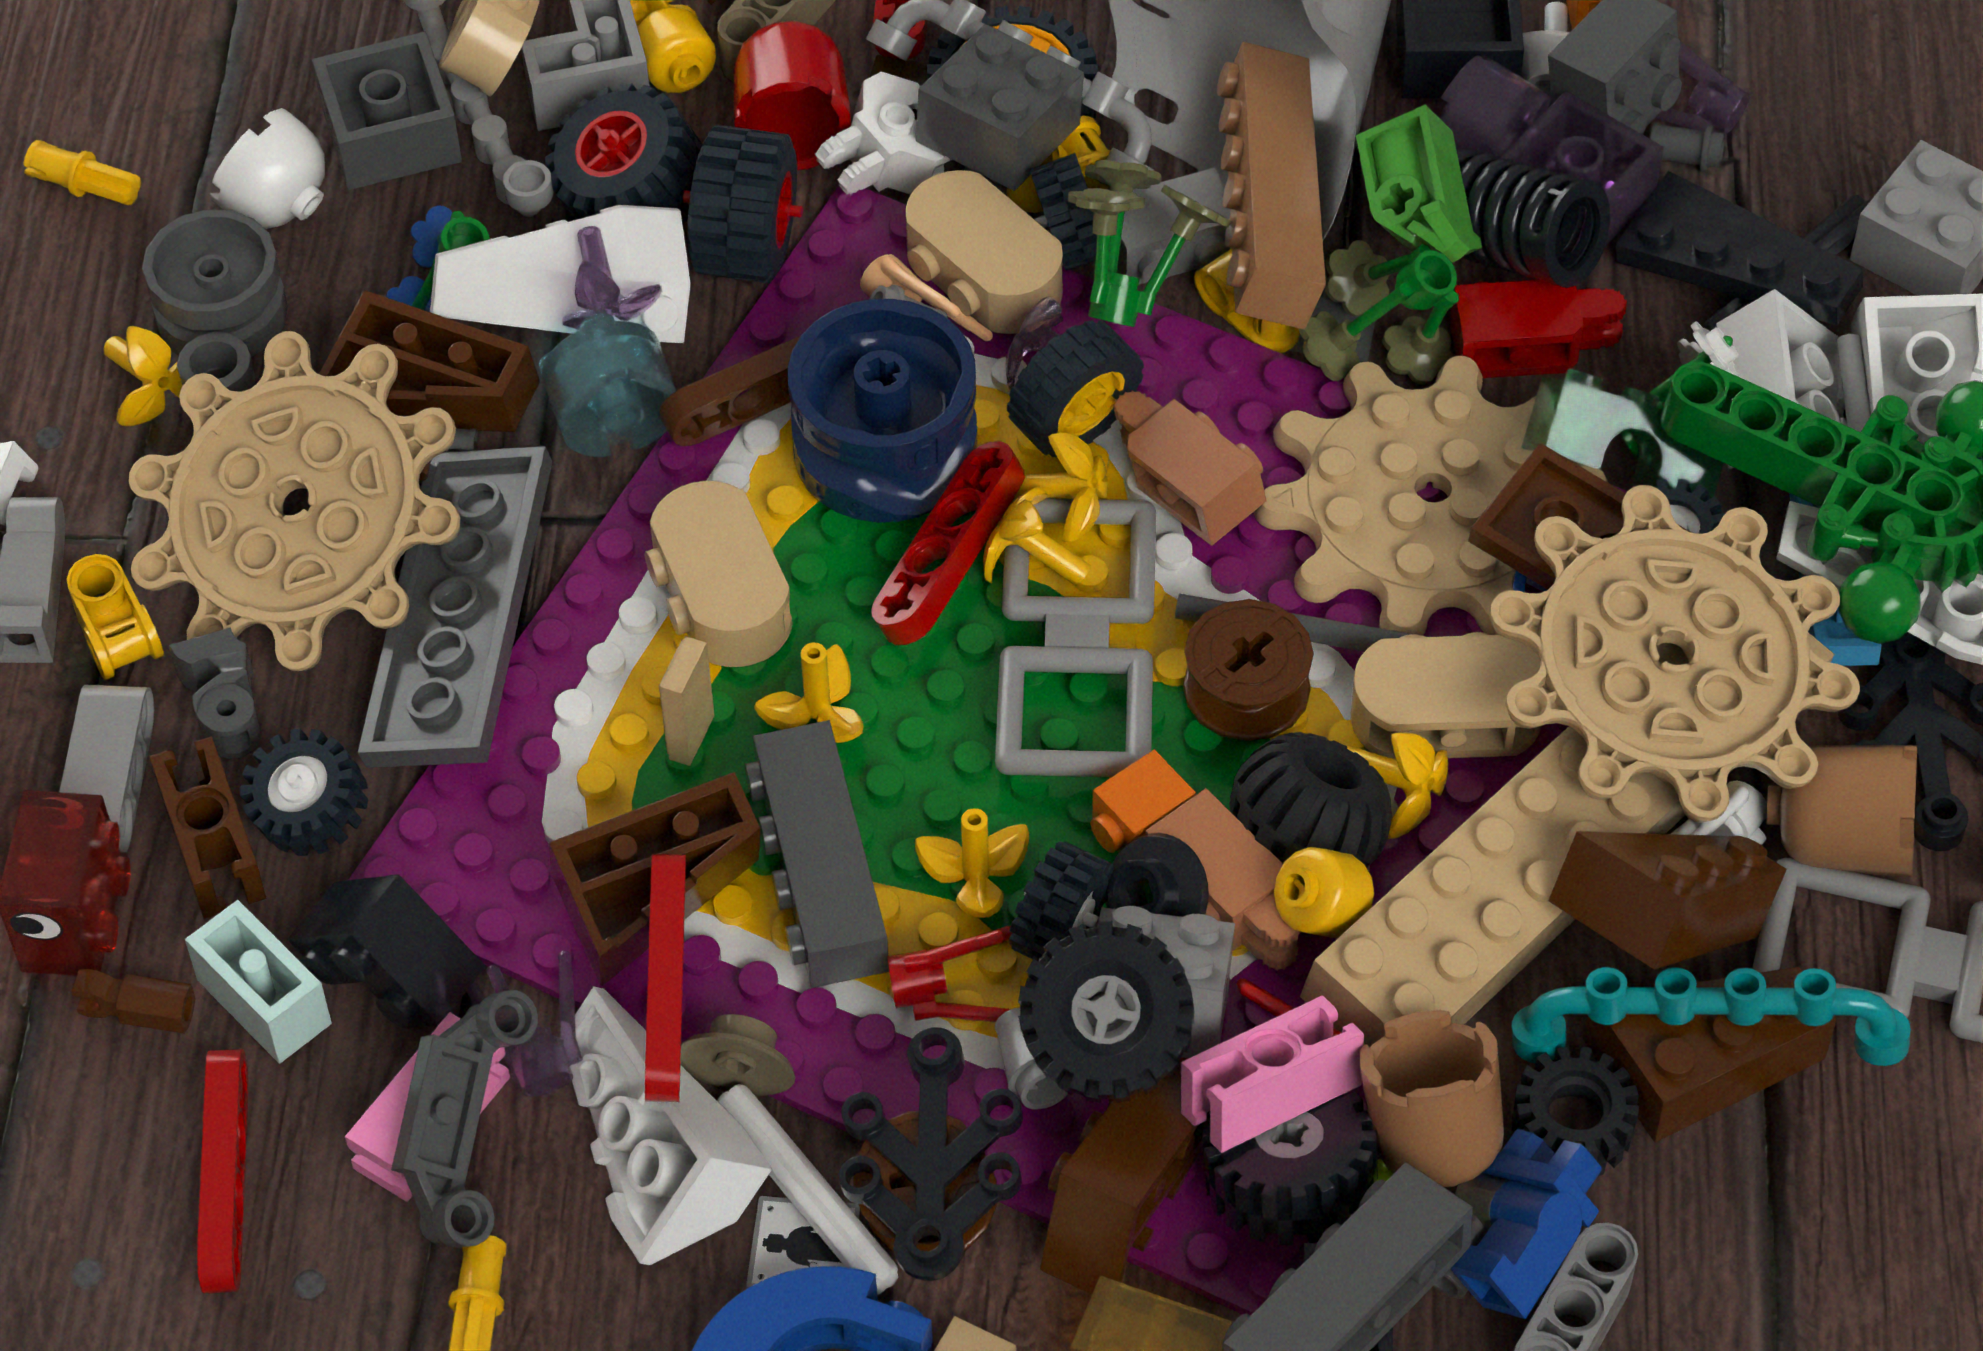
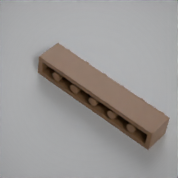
M1243 41L1234 63L1226 62L1224 64L1217 85V95L1224 97V106L1219 121V132L1226 134V143L1221 157V169L1228 171V180L1223 194V207L1230 209L1229 220L1232 221L1225 232V245L1232 247V257L1227 271V285L1234 287L1235 313L1305 330L1326 286L1309 58Z

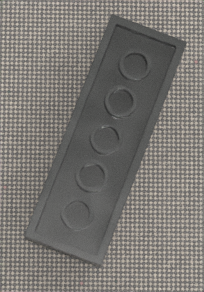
M545 446L444 452L431 460L428 478L422 481L421 491L430 497L450 501L459 512L460 530L457 537L447 544H418L405 551L398 584L405 590L408 596L409 612L402 624L397 627L387 628L358 749V754L366 768L488 762L553 463Z

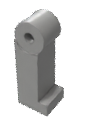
M11 497L7 507V532L3 536L0 555V663H53L65 545L63 504L59 497ZM9 634H33L35 642L28 645H17L11 642L8 636Z

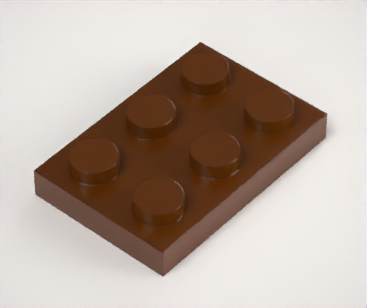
M1539 443L1470 529L1468 542L1548 590L1554 584L1555 574L1550 566L1540 557L1535 546V530L1540 522L1548 517L1560 516L1568 518L1577 524L1583 532L1592 537L1601 539L1613 537L1623 528L1622 500L1626 493L1544 444Z

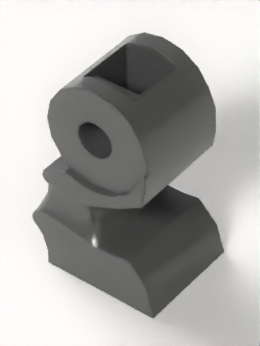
M230 627L169 645L177 677L185 688L196 692L192 699L202 738L205 739L212 736L219 757L233 759L241 758L251 753L258 746L261 739V727L252 693L254 673L246 644L234 636Z

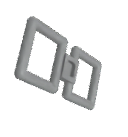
M1046 498L1034 506L1038 510L1043 523L1065 524L1073 499ZM1099 499L1100 515L1094 523L1131 525L1129 598L1028 596L1029 553L1018 545L1007 546L1004 549L1003 615L1012 621L1046 622L1045 646H1008L1000 654L995 766L1000 773L1005 775L1113 777L1151 752L1152 655L1145 649L1109 648V623L1144 624L1149 622L1154 615L1156 509L1149 501ZM1025 672L1127 674L1125 752L1021 749Z
M1787 857L1776 861V863L1787 870L1760 930L1752 969L1758 972L1780 969L1796 887L1901 909L1886 994L1871 990L1867 991L1881 996L1892 1008L1900 1011L1907 1018L1910 1013L1913 996L1953 1004L1949 1024L1951 1032L1958 1038L1983 1043V1016L1979 1015L1983 995V901L1976 902L1971 907L1966 935L1926 926L1930 895L1923 887L1855 872L1812 867ZM1836 983V988H1852L1866 990L1858 987Z

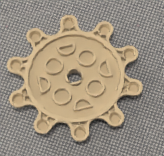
M284 331L275 335L267 344L264 354L265 368L263 376L249 390L242 392L231 391L215 376L206 373L192 376L182 386L179 395L180 405L191 418L194 425V435L190 444L176 455H146L135 462L129 472L128 482L131 490L140 498L163 504L167 509L169 517L168 527L163 536L136 554L132 561L131 574L136 584L145 590H162L183 582L190 583L195 587L199 594V606L188 626L187 640L230 627L237 638L246 628L255 624H262L267 626L273 633L275 653L281 665L291 671H304L318 664L322 655L324 630L330 620L337 614L349 609L356 610L373 626L382 629L397 627L407 618L409 599L405 590L397 583L395 578V567L400 557L406 550L418 544H447L457 537L460 530V515L457 508L450 501L442 498H433L424 494L419 487L420 474L425 465L452 446L455 440L456 428L450 414L441 408L431 407L406 417L395 415L389 410L386 401L398 375V360L394 352L387 346L381 344L368 345L357 353L350 366L344 372L335 376H322L317 374L312 368L309 344L304 337L294 331ZM296 489H308L309 510L303 509L301 512L291 516L284 515L283 503L288 494Z
M1466 356L1451 357L1440 368L1435 384L1429 388L1416 390L1404 389L1395 385L1379 365L1373 362H1360L1354 365L1344 378L1343 391L1351 406V411L1339 418L1324 419L1298 410L1286 413L1277 422L1273 431L1274 443L1278 449L1301 462L1305 469V475L1297 481L1272 485L1264 489L1267 501L1254 511L1255 518L1263 527L1270 530H1297L1307 534L1314 541L1316 547L1315 554L1301 565L1294 577L1295 591L1306 601L1323 603L1335 598L1346 590L1362 589L1372 593L1381 603L1382 612L1379 620V628L1423 636L1428 620L1434 612L1446 607H1456L1470 613L1484 633L1500 635L1492 625L1489 609L1493 599L1498 594L1513 590L1516 570L1468 542L1470 529L1538 444L1542 443L1548 446L1551 440L1565 430L1567 417L1560 401L1551 395L1545 394L1538 395L1516 407H1500L1490 403L1481 395L1483 379L1476 362ZM1579 465L1608 482L1603 471L1598 467ZM1428 482H1432L1433 488L1442 490L1448 495V498L1441 502H1428L1418 496L1417 492L1425 489Z
M1639 485L1626 492L1622 500L1623 528L1618 534L1610 538L1592 537L1583 532L1577 524L1568 518L1560 516L1548 517L1540 522L1535 530L1534 542L1538 554L1555 574L1554 584L1547 591L1538 594H1529L1515 590H1508L1498 594L1493 599L1489 609L1490 620L1497 633L1531 647L1541 661L1540 669L1535 675L1519 681L1509 690L1506 696V708L1510 719L1519 727L1526 729L1536 728L1545 724L1559 723L1576 730L1584 738L1588 746L1586 755L1581 761L1578 770L1581 787L1587 795L1598 800L1608 799L1618 795L1634 774L1639 772L1653 773L1664 777L1674 786L1679 796L1682 810L1689 819L1705 823L1718 819L1724 814L1729 804L1727 776L1733 768L1743 766L1755 768L1766 774L1779 786L1787 789L1802 787L1811 782L1817 773L1818 761L1813 750L1801 740L1796 731L1795 721L1797 715L1802 710L1816 709L1837 712L1846 709L1857 700L1860 692L1859 681L1849 668L1818 658L1811 651L1807 642L1809 628L1834 615L1840 605V594L1837 587L1830 580L1823 576L1809 575L1797 580L1784 581L1768 574L1761 565L1759 558L1760 549L1766 540L1768 529L1765 520L1756 511L1746 507L1731 509L1726 512L1719 525L1712 531L1704 534L1691 533L1682 529L1675 522L1667 497L1653 486ZM1662 643L1678 645L1686 652L1689 664L1673 665L1668 662L1660 664L1658 661L1660 656L1656 646Z

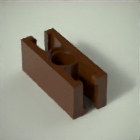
M212 736L194 742L202 771L196 772L200 786H195L185 792H179L172 766L178 765L174 751L167 750L149 756L159 792L203 919L218 915L227 908L223 895L216 897L209 869H218L231 863L234 878L241 877L248 904L267 899L256 859ZM215 825V826L212 827V828L205 829V830H200L201 828H203V827H205V826Z

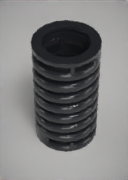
M1455 145L1473 232L1480 237L1482 245L1481 249L1469 253L1462 258L1511 273H1518L1529 278H1537L1538 280L1565 288L1576 286L1584 281L1600 260L1609 234L1611 220L1610 204L1602 186L1589 179L1578 180L1576 177L1566 173L1557 174L1547 168H1537L1528 163H1518L1508 158H1500L1493 154L1481 153L1470 148L1464 149ZM1586 208H1587V216H1586V223H1585L1584 231H1583V233H1582V235H1581V238H1580L1578 244L1576 245L1577 240H1578V238H1579V235H1580V233H1581V231H1582V227H1583V223H1584V218H1585V211H1586Z

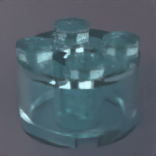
M595 314L582 321L579 331L562 340L551 352H548L540 359L539 368L559 429L566 445L575 452L592 457L612 456L609 446L629 441L632 450H636L649 445L667 432L660 421L659 409L663 402L677 390L659 339L649 328L634 322L615 321L614 317L610 314Z

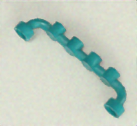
M1603 967L1592 971L1588 975L1586 987L1556 988L1541 994L1531 1005L1519 1010L1512 1020L1513 1049L1520 1058L1531 1063H1536V1058L1545 1052L1553 1061L1555 1060L1557 1048L1566 1047V1021L1563 1017L1566 1014H1588L1591 1020L1602 1025L1616 1024L1626 1014H1656L1662 1022L1669 1025L1686 1024L1695 1015H1726L1732 1023L1741 1026L1754 1025L1761 1021L1764 1015H1795L1801 1023L1808 1026L1827 1024L1834 1015L1857 1016L1854 1037L1855 1050L1864 1061L1877 1066H1890L1903 1060L1909 1051L1911 1032L1907 1017L1900 1011L1892 1008L1881 996L1867 990L1836 988L1834 977L1829 972L1818 968L1807 969L1799 973L1795 978L1794 988H1766L1764 976L1750 968H1739L1730 972L1725 979L1724 987H1697L1694 975L1682 968H1669L1662 971L1656 977L1655 987H1627V979L1622 972L1614 968Z

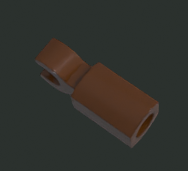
M91 969L78 970L71 991L72 996L80 998L77 1007L78 1014L93 1018H106L113 1015L118 1016L120 1024L185 1034L190 1025L196 999L192 984L132 974H127L121 980Z

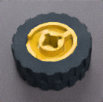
M1093 320L1085 321L1084 324L1079 326L1074 325L1060 336L1057 335L1050 340L1047 346L1031 358L1032 361L1027 367L1023 368L1009 394L1010 402L1007 403V411L1010 415L1008 417L1043 454L1057 457L1048 436L1054 433H1071L1078 436L1086 444L1094 442L1095 438L1101 434L1103 435L1116 421L1113 405L1116 404L1115 400L1119 398V395L1131 392L1132 390L1138 392L1137 388L1142 383L1144 376L1142 373L1144 363L1140 356L1105 322L1099 320L1095 323Z

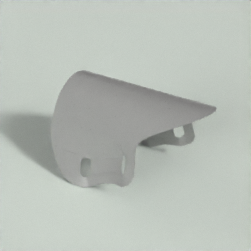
M1108 0L1117 40L1116 66L1112 79L1129 88L1124 99L1135 105L1134 95L1139 90L1150 89L1178 105L1176 117L1169 124H1162L1145 115L1151 127V145L1187 162L1199 172L1216 168L1224 187L1228 180V171L1221 169V157L1226 143V134L1219 132V121L1224 106V97L1217 95L1218 80L1226 62L1234 63L1243 41L1309 58L1322 238L1324 240L1335 220L1345 192L1357 143L1356 135L1360 131L1391 0H1142L1166 12L1169 18L1161 17L1137 5L1133 0Z

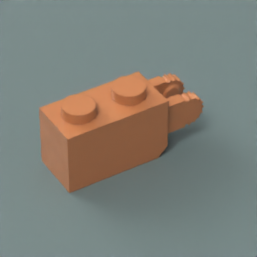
M1132 390L1128 393L1125 392V394L1119 395V398L1115 400L1116 404L1113 405L1116 420H1119V423L1122 425V429H1120L1123 444L1126 445L1128 455L1131 458L1137 488L1211 546L1267 501L1260 475L1263 472V466L1259 458L1245 444L1238 443L1235 445L1221 435L1214 422L1204 413L1196 412L1194 414L1175 399L1162 407L1151 397L1146 398V394H1141L1140 391L1134 392Z
M1207 788L1146 830V834L1163 833L1179 838L1190 846L1199 857L1208 881L1209 897L1205 915L1211 916L1218 921L1235 923L1233 951L1243 944L1258 960H1263V965L1266 964L1269 966V969L1275 968L1276 971L1278 969L1285 970V967H1291L1292 962H1296L1299 948L1297 947L1298 934L1300 932L1295 931L1282 920L1276 909L1274 897L1276 877L1283 863L1270 850L1257 842L1255 836L1249 830H1246L1244 825Z

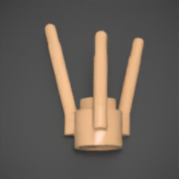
M892 254L883 255L875 259L866 268L861 277L860 287L869 298L879 286L889 287L891 285H898L903 288L905 296L919 302L923 299L934 308L944 311L947 317L982 340L990 341L993 338V334L989 329L977 322L973 317L965 316L957 305L922 282Z

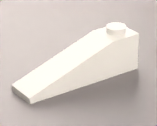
M617 205L599 210L600 214L570 222L564 219L546 224L544 229L510 238L504 235L437 253L435 255L430 313L449 319L611 339L684 343L691 283L681 211L678 208Z
M1775 289L1716 323L1717 328L1733 339V346L1739 356L1732 362L1740 378L1847 426V421L1843 418L1845 404L1836 343L1837 335Z
M1983 294L1863 298L1851 319V333L1861 337L1871 414L1882 397L1893 395L1901 398L1908 407L1904 423L1919 435L1917 440L1924 445L1929 438L1938 436L1935 428V414L1938 403L1944 395L1956 384L1972 380L1983 381Z
M1789 501L1777 552V560L1806 576L1817 575L1825 577L1837 587L1838 592L1845 579L1860 565L1873 563L1871 559L1873 547L1861 545L1858 550L1840 547L1837 555L1828 561H1821L1812 557L1807 551L1806 544L1820 508ZM1977 574L1975 580L1970 582L1966 588L1953 580L1952 585L1943 593L1932 581L1914 579L1920 591L1921 608L1918 620L1907 632L1956 659L1983 665V575Z
M593 986L560 1037L578 1104L579 1106L589 1107L598 1138L590 1144L595 1164L606 1165L613 1192L605 1198L610 1218L639 1263L652 1265L737 1222L772 1168L742 1125L682 1066L680 1071V1102H645L646 1030L605 989Z

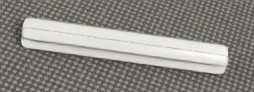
M737 1084L729 1091L722 1093L717 1101L742 1125L772 1168L769 1176L843 1265L847 1268L875 1273L877 1295L885 1291L886 1288L891 1287L898 1279L897 1264L751 1090L745 1085Z

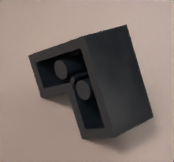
M399 874L334 882L287 939L302 955L301 963L320 982L330 985L363 982L378 998L376 1004L380 1012L391 1022L406 1028L438 1026L486 967Z

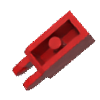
M1537 278L1525 281L1495 283L1483 281L1473 284L1456 285L1454 287V291L1459 296V301L1451 308L1450 316L1455 356H1466L1474 360L1482 374V378L1568 373L1578 363L1580 350L1600 349L1601 346L1606 348L1608 346L1613 347L1622 338L1623 324L1620 321L1626 313L1627 300L1624 299L1625 295H1621L1620 291H1615L1614 288H1605V290L1600 288L1577 289L1576 286L1565 288L1538 280Z

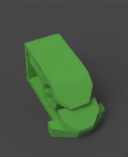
M1426 105L1420 106L1356 135L1372 216L1400 244L1411 252L1421 244H1426L1431 250L1444 254L1452 263L1482 248L1480 237L1473 232L1453 131Z

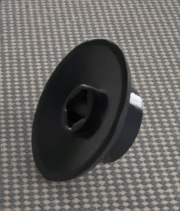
M1151 833L1132 840L1118 853L1112 863L1114 871L1108 885L1107 908L1117 909L1123 906H1137L1154 914L1179 917L1190 914L1205 915L1209 897L1207 876L1199 857L1185 842L1172 835ZM1145 883L1149 884L1151 894L1154 895L1151 903H1148L1143 891Z

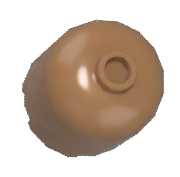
M1916 745L1809 746L1815 753L1818 761L1817 773L1811 782L1793 789L1768 785L1767 825H1780L1782 846L1789 858L1801 864L1817 868L1861 874L1912 877L1917 769Z
M1444 1010L1414 1012L1388 1021L1384 1024L1385 1036L1372 1044L1371 1047L1365 1044L1360 1049L1361 1079L1368 1114L1372 1119L1373 1130H1377V1152L1379 1157L1392 1173H1395L1406 1162L1442 1187H1453L1473 1180L1489 1168L1503 1144V1110L1497 1039L1487 1025L1482 1022H1476L1475 1029L1468 1025L1451 1023L1450 1011Z

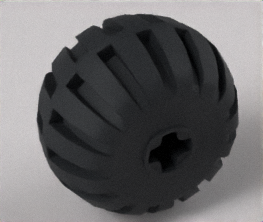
M1287 733L1277 736L1257 748L1238 770L1229 802L1230 812L1244 825L1246 830H1249L1255 836L1257 842L1270 850L1282 863L1296 851L1308 847H1317L1352 854L1368 868L1380 856L1387 842L1391 827V798L1388 787L1378 771L1373 766H1369V762L1358 753L1348 750L1347 746L1311 733Z

